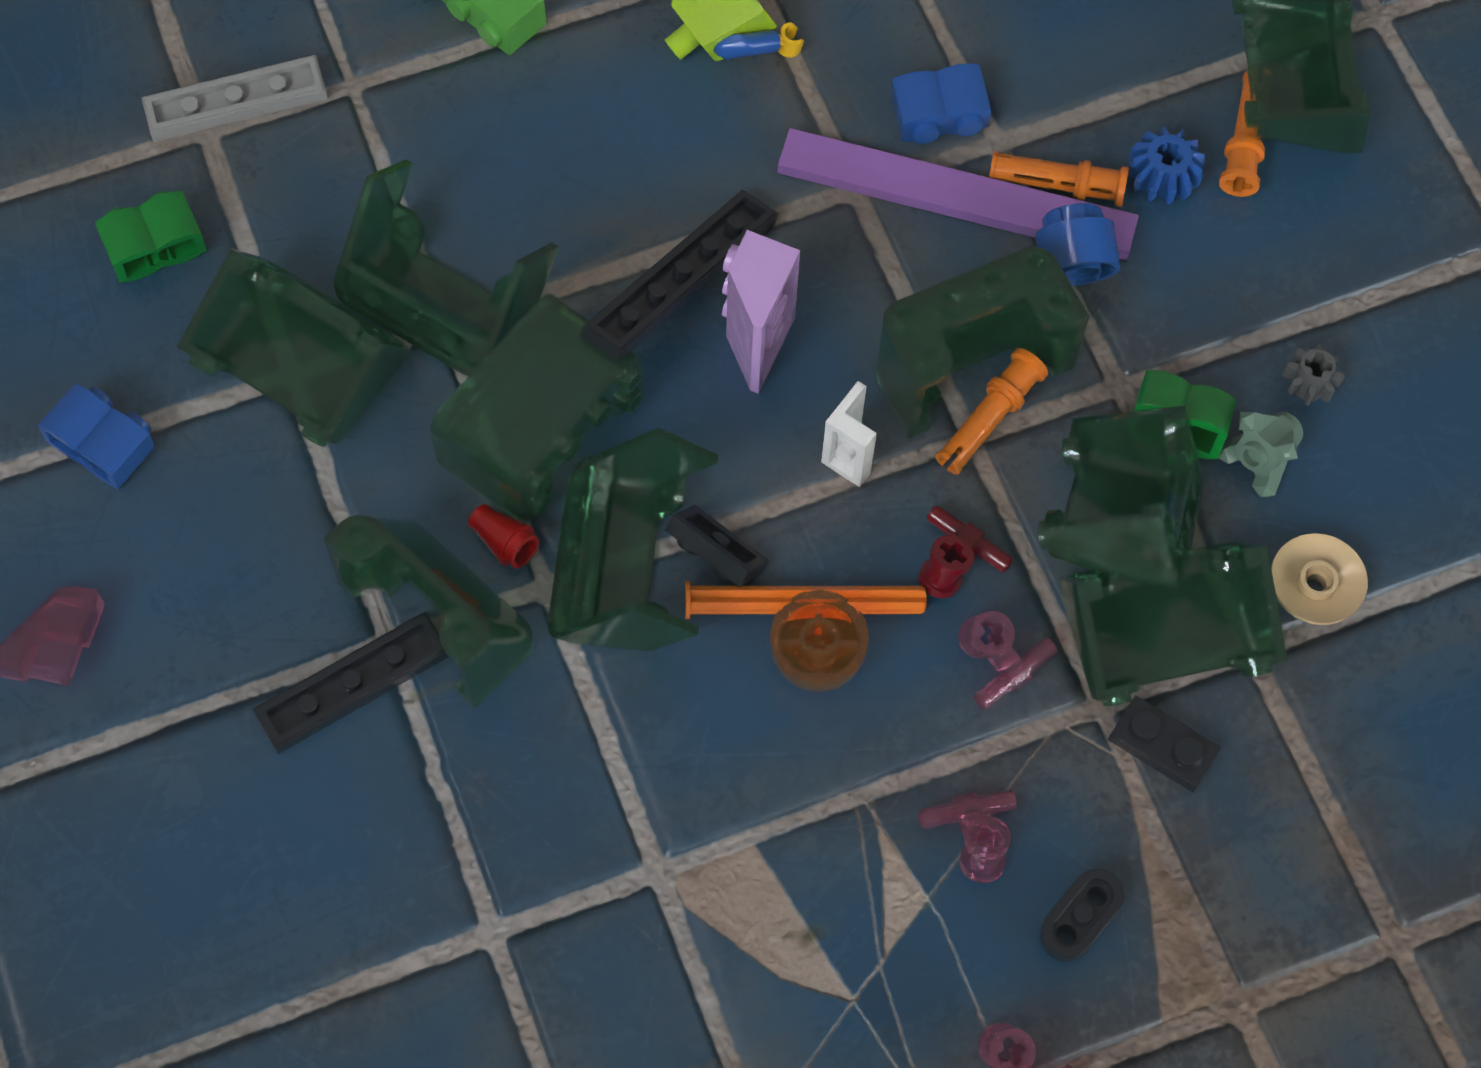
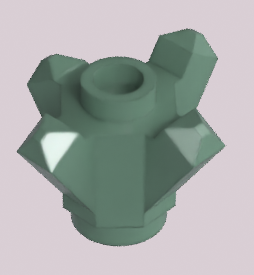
M1281 411L1267 415L1257 412H1240L1239 430H1243V434L1226 440L1218 459L1228 464L1241 461L1247 469L1255 473L1252 487L1260 497L1276 495L1287 461L1298 459L1297 447L1303 438V428L1298 419L1288 412Z

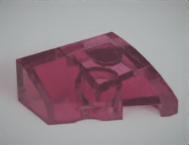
M74 586L56 589L0 644V676L27 682L28 677L69 686L82 648H90L105 606L97 589Z

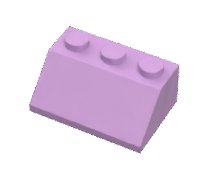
M747 230L740 245L732 244L724 260L723 271L727 272L728 275L722 289V294L727 295L722 316L727 318L726 337L750 391L759 394L795 320L800 250Z

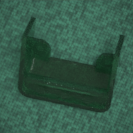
M405 159L367 175L334 276V290L338 299L345 306L466 376L480 375L496 363L537 308L560 246L551 242L517 260L512 273L501 277L495 284L493 292L490 293L420 252L425 236L422 220L414 211L400 204L413 166L412 162Z
M658 427L586 458L575 466L569 476L566 487L548 616V631L552 637L570 644L652 651L698 635V625L670 615L665 606L656 602H648L658 520L668 517L674 511L680 509L686 498V476L717 464L718 454Z

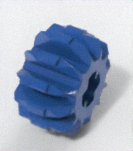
M1165 125L1159 130L1158 135L1147 130L1142 136L1141 141L1136 142L1131 148L1128 177L1135 179L1133 184L1135 192L1148 191L1149 203L1157 196L1163 197L1167 206L1174 201L1175 196L1185 201L1191 195L1192 189H1196L1201 184L1205 154L1197 152L1199 148L1198 139L1184 140L1183 129L1177 132L1176 135L1169 134Z

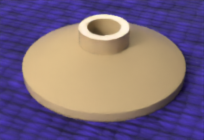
M1312 533L1291 539L1280 548L1271 565L1270 582L1276 599L1292 616L1310 624L1331 625L1344 621L1358 610L1367 593L1368 576L1361 558L1348 544L1330 535ZM1307 581H1318L1322 585L1323 590L1316 591L1307 584Z

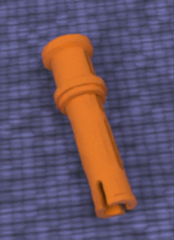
M1251 69L1244 73L1234 136L1227 141L1224 149V155L1228 160L1226 170L1219 177V187L1225 193L1236 197L1251 196L1257 193L1260 187V178L1257 175L1258 164L1265 157V147L1260 138L1269 86L1272 81L1271 75L1264 70L1261 71L1258 85L1255 84L1257 69Z
M994 151L989 178L1072 192L1073 197H1077V200L1084 201L1086 197L1113 201L1115 206L1122 207L1129 167L1122 166L1119 170L1092 166L1089 160L1079 161V165Z
M1022 348L1015 349L1011 354L1012 362L999 377H992L989 380L986 388L988 395L979 403L953 437L935 455L937 462L943 467L953 453L957 454V457L946 469L948 472L959 475L962 468L996 426L1000 424L1006 414L1020 410L1025 404L1024 396L1036 382H1042L1047 378L1048 369L1036 355Z

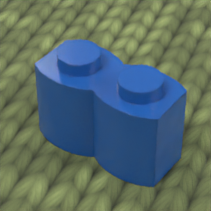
M958 64L936 72H911L892 79L891 99L902 141L927 144L943 134H958L962 137H968L979 133L983 128L989 126L991 107L979 64Z
M75 383L38 424L44 440L56 450L81 464L103 482L119 489L155 448L149 433L151 427L134 412L129 411L125 415L113 409V401L100 389L92 386L88 390Z

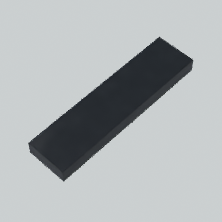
M425 611L253 708V712L277 753L280 754L451 656L450 650Z

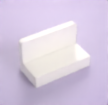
M860 381L856 382L826 420L821 459L823 464L858 487H861L871 474L877 435L876 432L862 424L867 386Z

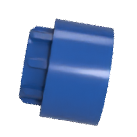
M1077 203L1052 209L1045 214L1042 219L1043 228L1035 234L1041 280L1044 284L1051 286L1085 285L1107 279L1120 271L1114 222L1104 218L1101 208L1095 204Z

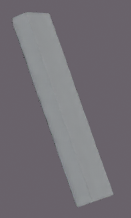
M311 55L144 96L141 99L152 140L157 142L327 100L328 97L316 55Z

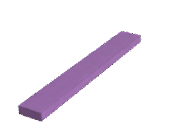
M789 128L777 170L779 174L1034 238L1036 232L1043 228L1042 219L1050 210L1069 204L1089 203ZM1097 205L1102 209L1104 218L1114 222L1119 259L1127 261L1139 215Z

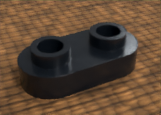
M1091 869L1078 877L1047 915L1041 926V945L1049 956L1058 961L1070 962L1081 958L1116 916L1123 904L1124 889L1120 880L1113 873L1104 869ZM1089 892L1100 893L1104 898V904L1101 906L1092 905L1088 901L1087 894ZM1061 929L1070 931L1074 937V942L1071 944L1061 943L1057 938L1056 932Z

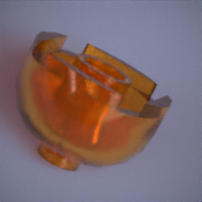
M815 590L796 595L781 611L779 609L773 618L769 643L773 662L785 680L799 689L819 693L836 690L853 679L865 662L869 633L866 619L860 611L858 614L856 609L847 603L848 599L838 593Z

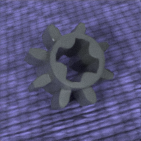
M1317 345L1315 349L1307 352L1297 348L1292 358L1293 362L1287 363L1282 372L1283 377L1291 379V385L1287 391L1288 395L1295 394L1298 398L1304 400L1305 405L1308 406L1311 401L1317 400L1320 397L1328 403L1335 392L1334 388L1340 387L1345 377V374L1335 371L1340 357L1338 355L1332 356L1327 351L1322 350L1321 345Z

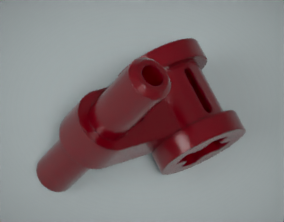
M938 505L934 506L928 513L927 521L947 534L940 536L934 541L930 549V559L923 563L918 573V581L921 586L925 587L928 594L937 598L954 596L962 584V575L969 571L974 562V554L1001 573L1006 572L1012 564L1013 557L984 537L986 532L973 523L964 524Z

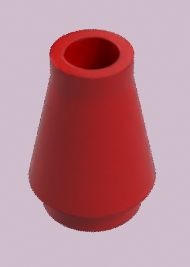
M487 504L478 506L469 517L468 526L479 535L503 566L511 565L516 569L521 568L537 552L539 539L534 535L533 527L498 512Z

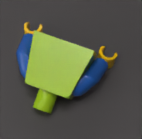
M672 0L671 6L684 24L664 39L679 60H682L700 44L714 61L777 51L784 57L792 58L799 55L804 44L803 39L790 40L796 36L798 27L792 22L784 24L778 34L774 30L777 25L757 0Z

